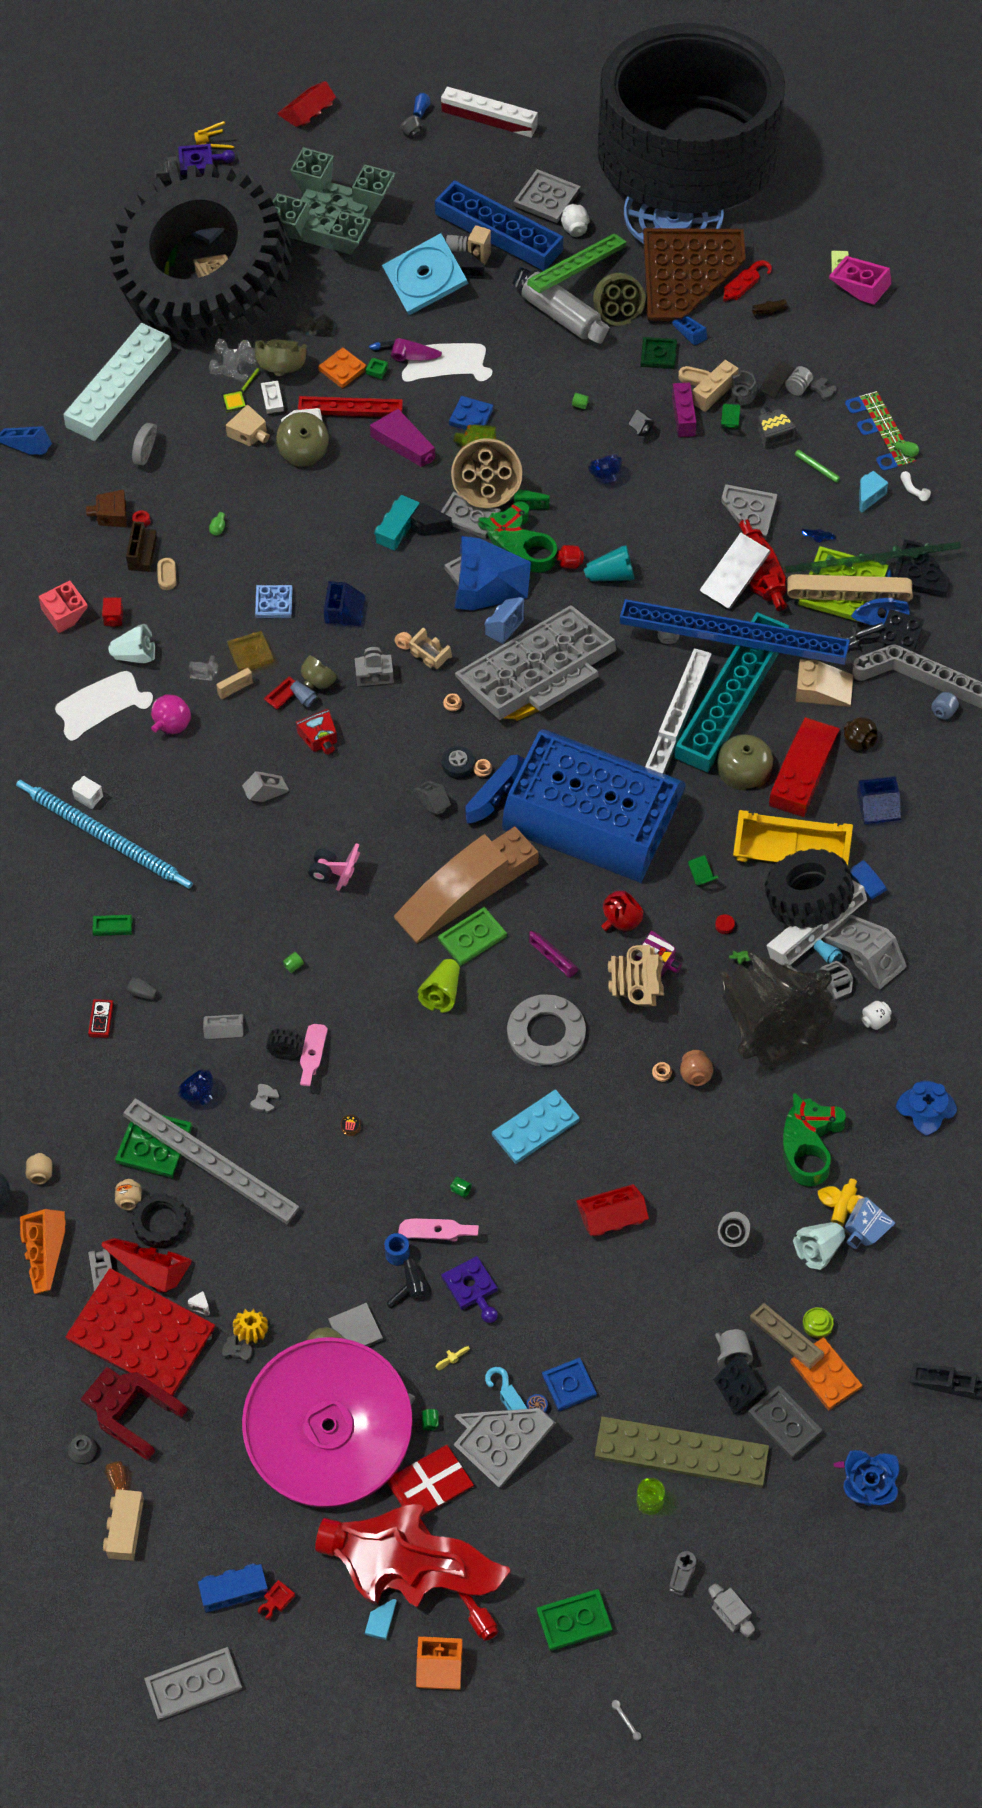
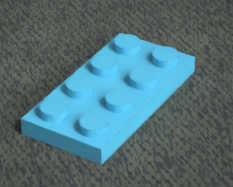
M555 1089L492 1131V1136L513 1162L517 1164L578 1123L580 1117Z

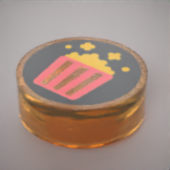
M346 1115L340 1123L342 1132L349 1136L357 1134L361 1128L360 1120L355 1115Z

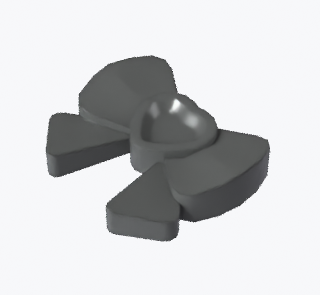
M820 378V380H815L811 383L810 389L815 390L821 395L823 400H829L833 393H836V386L827 388L825 384L828 379Z
M232 1335L227 1338V1342L223 1346V1357L232 1356L248 1362L252 1357L251 1347L253 1342L250 1341L247 1345L245 1340L241 1347L236 1345V1336Z

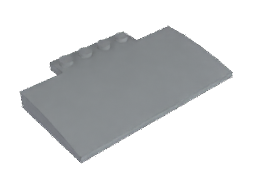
M570 605L457 671L455 676L499 720L528 703H531L541 712L599 677L598 671L591 665L616 651L615 639Z

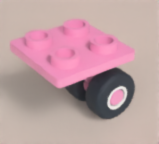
M356 843L346 862H336V854L328 849H317L313 857L315 863H312L308 870L309 876L316 881L326 882L330 879L332 873L339 875L340 879L336 890L340 891L342 886L346 887L349 878H351L355 868L353 866L360 855V852L357 851L359 844Z

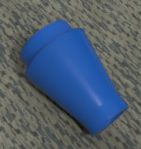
M419 93L415 97L413 115L422 118L431 103L430 97L427 94Z

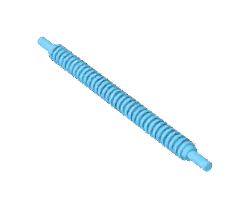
M22 780L17 782L16 786L29 793L32 800L48 808L50 811L167 881H176L188 889L192 887L193 883L179 875V872L172 865L105 827V825L70 806L43 788L32 787Z

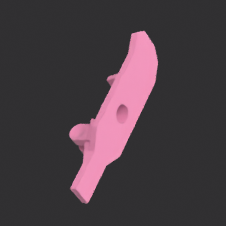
M312 1024L308 1026L300 1059V1065L303 1069L300 1082L302 1086L311 1085L312 1076L316 1075V1069L320 1066L328 1031L325 1025Z
M406 1219L399 1226V1234H403L407 1239H444L456 1242L460 1236H478L479 1225H460L454 1220ZM437 1228L442 1229L440 1232H435Z

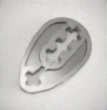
M146 423L139 430L132 451L134 464L142 466L146 464L157 433L156 424Z

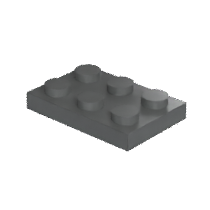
M779 1385L748 1411V1415L790 1459H793L822 1434L823 1431Z

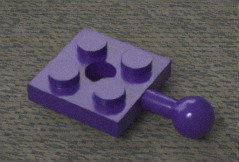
M211 144L178 146L181 175H187V166L196 165L199 172L204 173L206 164H213V161L221 160L231 163L235 159V154L232 150H225L223 154H212Z
M477 1256L441 1274L442 1280L461 1310L477 1302L482 1310L481 1317L486 1323L496 1321L498 1317L497 1310L489 1307L484 1298L497 1292V1286ZM472 1279L475 1281V1284L473 1286H465L464 1282Z

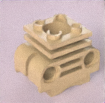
M650 945L632 946L627 952V958L624 956H619V958L611 956V961H608V971L612 972V981H609V992H612V996L621 998V996L629 997V1000L638 1006H656V996H664V986L661 981L663 957L655 954V948L650 947ZM642 952V959L636 961V954ZM643 991V998L637 1000L638 992Z

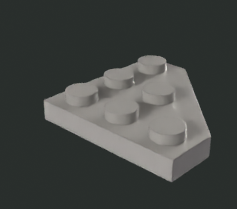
M725 484L722 504L738 524L742 520L746 524L745 519H748L752 529L761 530L763 538L767 539L777 494Z

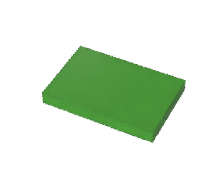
M483 907L440 934L438 940L455 961L462 966L506 938L507 932L489 911Z

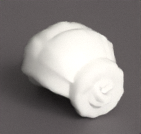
M576 204L566 206L561 218L564 230L573 237H579L586 233L590 218L585 207Z

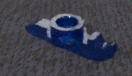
M802 529V534L813 537L816 542H821L824 538H827V540L836 539L833 533L821 529Z

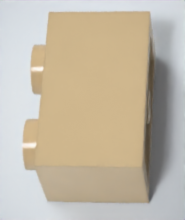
M475 225L468 238V252L484 265L491 254V230Z

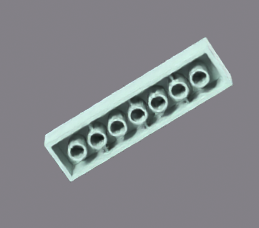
M141 323L63 414L66 428L95 441L172 350L170 336Z

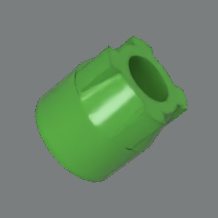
M575 393L572 406L586 410L589 396Z
M296 952L283 960V965L290 973H293L304 964Z

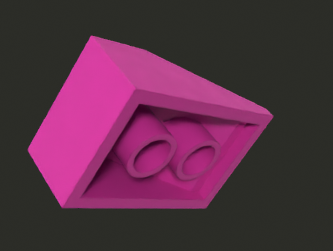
M845 256L829 275L830 280L854 297L874 305L892 284L890 268Z

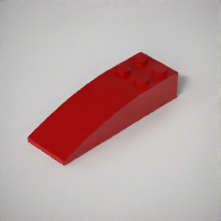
M804 718L770 793V807L805 817L840 728Z

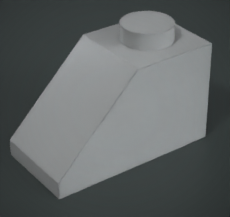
M257 771L242 785L247 798L259 802L267 801L289 791L282 776Z

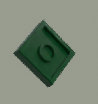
M643 337L640 367L675 369L677 339Z

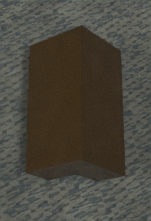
M133 521L126 554L127 566L130 571H151L157 532L156 530L145 529L144 522Z

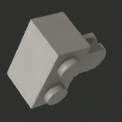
M369 647L365 649L364 656L355 658L357 686L394 683L391 655H383L378 647Z

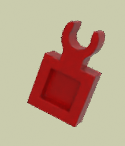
M278 1580L264 1595L265 1600L268 1602L258 1608V1614H261L263 1610H268L269 1613L265 1616V1619H271L273 1611L278 1609L282 1612L295 1597V1593Z

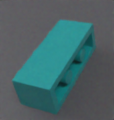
M403 495L398 500H395L390 512L385 514L383 522L375 529L376 543L395 551L411 528V516L420 506V502Z

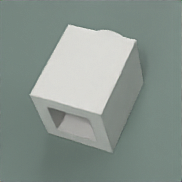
M85 776L76 781L72 787L74 799L90 809H93L103 797L101 786Z

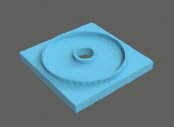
M441 233L382 265L408 315L469 284ZM429 269L426 275H419L421 270Z

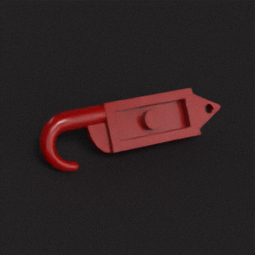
M759 260L748 269L743 270L724 287L723 301L738 300L758 282L760 275L757 269L765 266L768 268L767 274H770L772 271L771 264L767 261Z

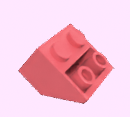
M71 581L38 596L41 610L58 633L75 626L88 608V604Z

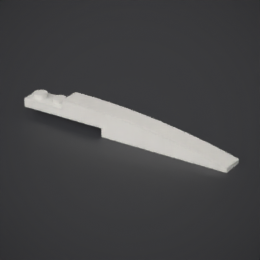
M694 648L645 767L665 774L712 653Z

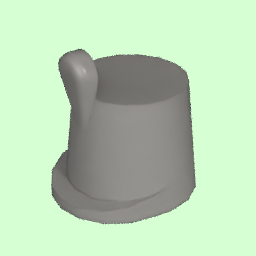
M733 1211L723 1216L718 1226V1236L723 1244L729 1247H738L745 1243L749 1237L750 1223L744 1214Z
M733 1329L715 1334L720 1345V1356L717 1359L719 1368L723 1370L738 1355H743L747 1364H751L753 1356L744 1331Z

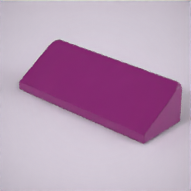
M534 931L529 932V943L568 978H571L579 971V968L541 934Z

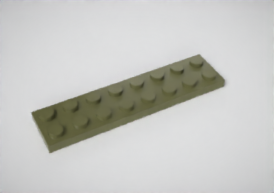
M601 1416L594 1459L763 1488L769 1445Z

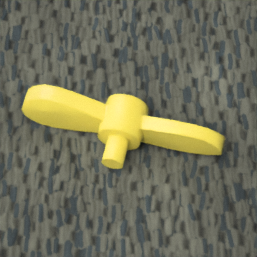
M469 1346L462 1348L456 1353H451L448 1350L446 1352L448 1357L438 1362L435 1366L436 1369L442 1370L450 1363H456L459 1360L458 1357L470 1350Z

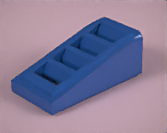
M687 315L682 320L677 319L672 322L673 326L693 345H697L707 339L706 327Z

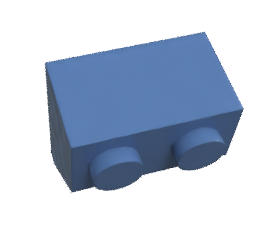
M522 597L507 599L502 605H498L495 613L485 621V635L504 644L524 621V599Z

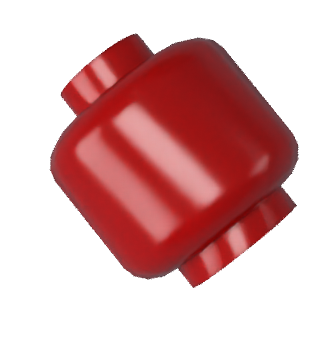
M563 545L556 555V560L559 561L562 568L576 569L579 565H582L584 559L583 551H581L579 546Z

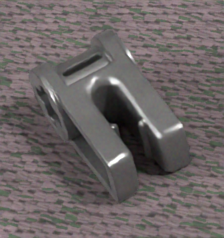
M689 1551L681 1552L675 1563L669 1592L675 1596L683 1597L695 1571L696 1558ZM685 1561H688V1562H689V1564L687 1565V1567H684V1566H683V1564L685 1563Z

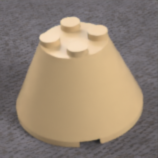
M490 438L478 439L468 443L457 453L452 464V483L458 495L469 504L480 508L498 507L508 502L518 491L522 481V465L516 452L506 443Z

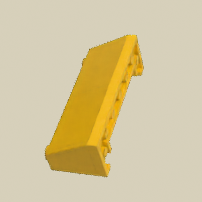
M739 810L733 857H737V861L748 862V859L778 862L783 860L785 856L792 855L800 850L825 849L828 852L832 851L839 855L848 865L853 824L844 823L837 826V823L829 824L758 815V813H754L753 816L752 813H748L749 811Z

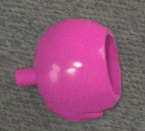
M165 694L156 699L151 709V716L155 722L151 729L155 733L160 729L170 734L182 732L186 729L191 719L188 705L176 695Z

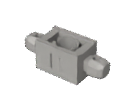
M716 1583L708 1589L709 1595L714 1600L712 1609L732 1633L740 1628V1632L744 1636L750 1637L755 1632L753 1624L749 1621L752 1612L731 1588L723 1593L724 1589Z

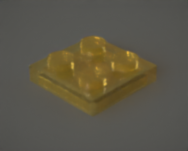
M262 631L227 641L238 672L246 668L252 670L274 663L273 656Z

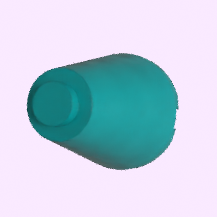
M627 545L621 546L587 563V568H584L586 579L590 578V581L634 580L635 577Z

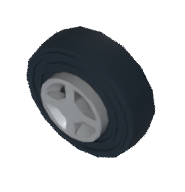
M454 746L446 750L442 756V768L451 777H466L474 769L475 758L468 748Z

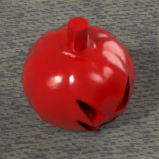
M615 891L604 900L603 911L608 920L601 927L605 931L612 926L623 932L632 931L643 920V909L628 892Z

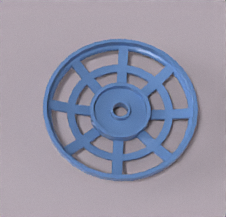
M627 197L624 205L626 226L632 235L642 243L643 232L638 234L632 228L629 215L639 218L642 230L647 228L644 220L653 221L654 228L690 229L692 224H702L700 229H706L707 223L717 222L715 229H720L724 216L723 209L718 210L717 216L708 217V213L704 212L702 213L703 218H693V213H678L655 209L654 215L645 214L644 212L648 207L646 204H642L639 212L630 209L633 199Z

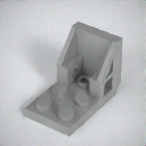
M850 914L823 937L824 942L850 952L855 965L877 989L884 987L907 967L896 937L887 928Z

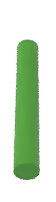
M799 449L796 451L795 456L837 483L840 480L838 475Z

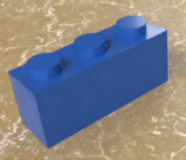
M249 1564L244 1569L238 1571L234 1569L227 1570L223 1575L216 1577L209 1575L198 1581L205 1613L261 1598L268 1592L261 1564Z

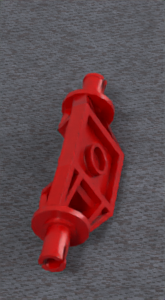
M745 519L746 524L742 520L739 523L742 533L771 551L749 582V587L752 592L762 596L764 600L773 601L776 611H781L780 607L783 611L787 608V604L783 599L787 592L785 585L786 577L775 552L763 538L761 530L752 529L748 519Z

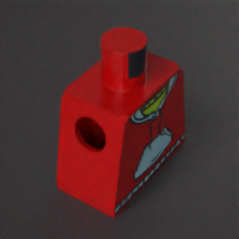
M328 709L296 722L298 735L312 751L316 752L323 749L325 754H331L335 750L333 744L337 742V735Z

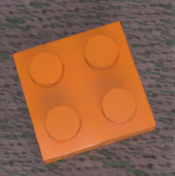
M343 347L318 366L321 373L342 389L364 373L367 368L366 364Z

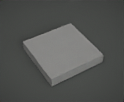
M367 1303L328 1318L331 1328L338 1331L344 1339L361 1343L367 1347L383 1341V1337Z

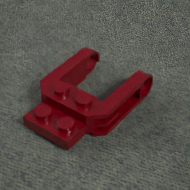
M106 1367L82 1396L81 1402L97 1412V1420L101 1430L145 1460H149L155 1453V1449L116 1420L122 1416L134 1401L138 1392L164 1410H170L180 1418L185 1415L188 1409L178 1399L138 1372L122 1374L120 1376Z

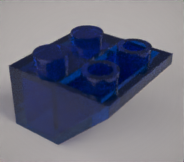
M328 581L324 604L325 623L361 626L365 594L347 582Z
M896 776L858 781L856 793L864 824L901 820L900 792Z

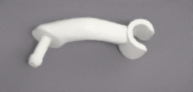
M902 472L900 478L906 490L918 496L922 501L928 500L931 491L925 488L922 491L916 489L911 482L910 473Z

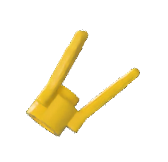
M225 121L195 132L196 145L206 144V142H209L208 136L222 133V129L212 132L208 131L224 125ZM211 144V148L234 149V146Z

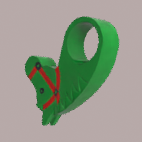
M516 502L504 512H493L489 518H478V526L487 531L491 542L495 546L530 561L531 572H546L554 566L557 555L555 540L547 534L522 529V525L527 523L529 518V505L525 502ZM540 546L548 549L551 555L545 559H535L530 557L526 551L532 547Z
M794 1093L793 1107L787 1115L783 1133L784 1161L787 1170L797 1183L804 1186H817L828 1178L831 1163L830 1153L819 1137L824 1136L828 1131H842L845 1128L846 1114L840 1107L820 1106L812 1101L811 1098L802 1100ZM804 1154L819 1157L825 1166L818 1172L808 1173L800 1170L795 1162L798 1157L800 1158Z

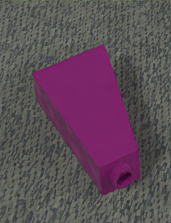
M399 409L370 424V436L418 466L422 467L435 459V447Z

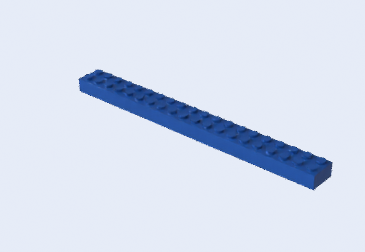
M627 599L624 601L620 615V624L843 665H845L850 643L849 639Z

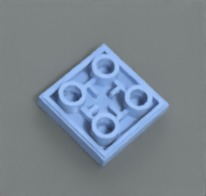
M256 585L255 617L292 618V585Z

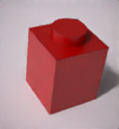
M103 598L102 617L104 626H122V598Z

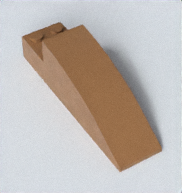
M516 827L508 830L493 841L484 834L453 857L427 880L394 915V919L418 944L538 864V851Z

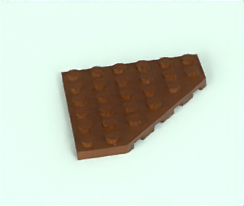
M643 228L647 321L682 320L738 269L746 259L744 229Z

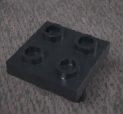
M743 1355L736 1356L713 1379L733 1414L740 1413L755 1397H762L765 1394V1388H762L763 1385L758 1382L754 1370H751L752 1367L747 1364Z

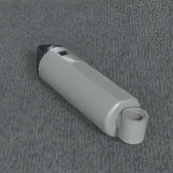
M519 267L512 284L519 288L520 296L581 339L589 338L600 344L603 342L610 327L601 321V316L597 311L558 284L541 293L536 292L527 285L529 278L541 272Z

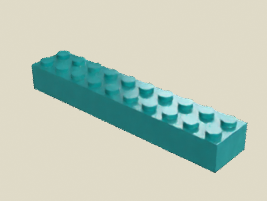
M756 612L751 620L754 623L788 629L790 627ZM736 645L676 744L675 759L707 773L709 772L718 757L720 748L730 737L779 653Z

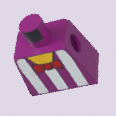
M651 931L642 945L654 947L655 954L663 957L661 977H663L667 969L678 973L682 963L674 959L676 948ZM642 952L636 954V961L642 959Z

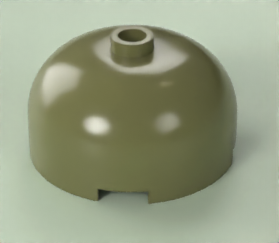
M610 274L604 277L594 290V308L601 318L611 325L621 326L632 323L631 319H635L644 309V289L635 278L628 274ZM620 311L625 316L631 317L625 321L618 322L607 318L605 313L614 316Z
M263 340L255 342V359L258 365L266 371L273 372L276 376H285V373L296 372L306 361V344L298 346V342L287 340L267 341V343H264Z
M298 412L286 417L279 425L276 435L277 450L290 464L299 467L313 465L327 451L329 443L328 430L323 421L317 416L306 412Z
M737 735L730 738L722 745L718 753L717 769L720 778L725 784L738 790L763 786L769 780L773 769V755L769 746L762 739L753 735Z

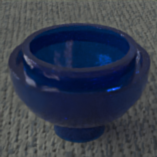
M614 454L590 462L591 465L588 466V470L594 477L602 479L604 484L616 481V475L622 467V457Z
M200 1069L192 1074L178 1087L177 1095L187 1102H199L201 1106L208 1103L214 1097L211 1093L213 1088L211 1072Z

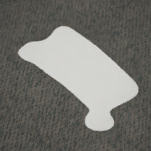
M476 343L425 345L441 351V357L430 360H408V365L402 371V379L406 382L451 374H474L478 381H484L492 375V369L483 366L486 348L482 344Z
M123 671L72 694L59 702L55 710L65 722V736L70 741H73L107 717L133 704L141 709L148 708L152 703L153 695L150 692L140 693L137 690L133 675L128 671Z

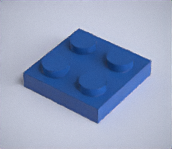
M461 396L449 420V425L482 435L494 410V405Z

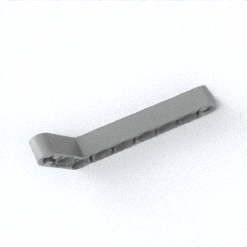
M890 645L854 660L852 675L856 680H866L893 669L940 691L952 693L957 698L982 709V682L901 646Z

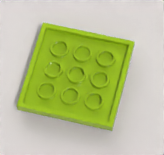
M820 546L809 575L885 577L889 565ZM800 599L799 605L857 621L851 617L852 613L869 601Z

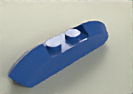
M510 755L465 806L467 823L482 820L495 810L493 806L500 802L504 793L507 794L510 791L525 761L524 758L519 755Z

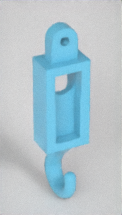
M501 1367L490 1368L485 1375L486 1384L489 1387H493L494 1384L491 1382V1376L495 1373L502 1376L500 1400L507 1410L527 1409L512 1384L509 1386L507 1371Z

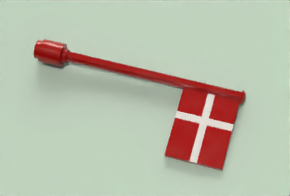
M448 1445L441 1447L399 1471L387 1481V1485L401 1506L423 1505L424 1510L420 1515L419 1528L426 1535L431 1534L421 1520V1517L474 1487V1484ZM457 1592L470 1611L468 1621L478 1637L488 1641L496 1636L499 1632L497 1624L487 1608L478 1607L471 1595Z

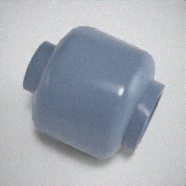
M948 692L940 693L931 704L933 713L941 719L951 718L959 707L957 697Z

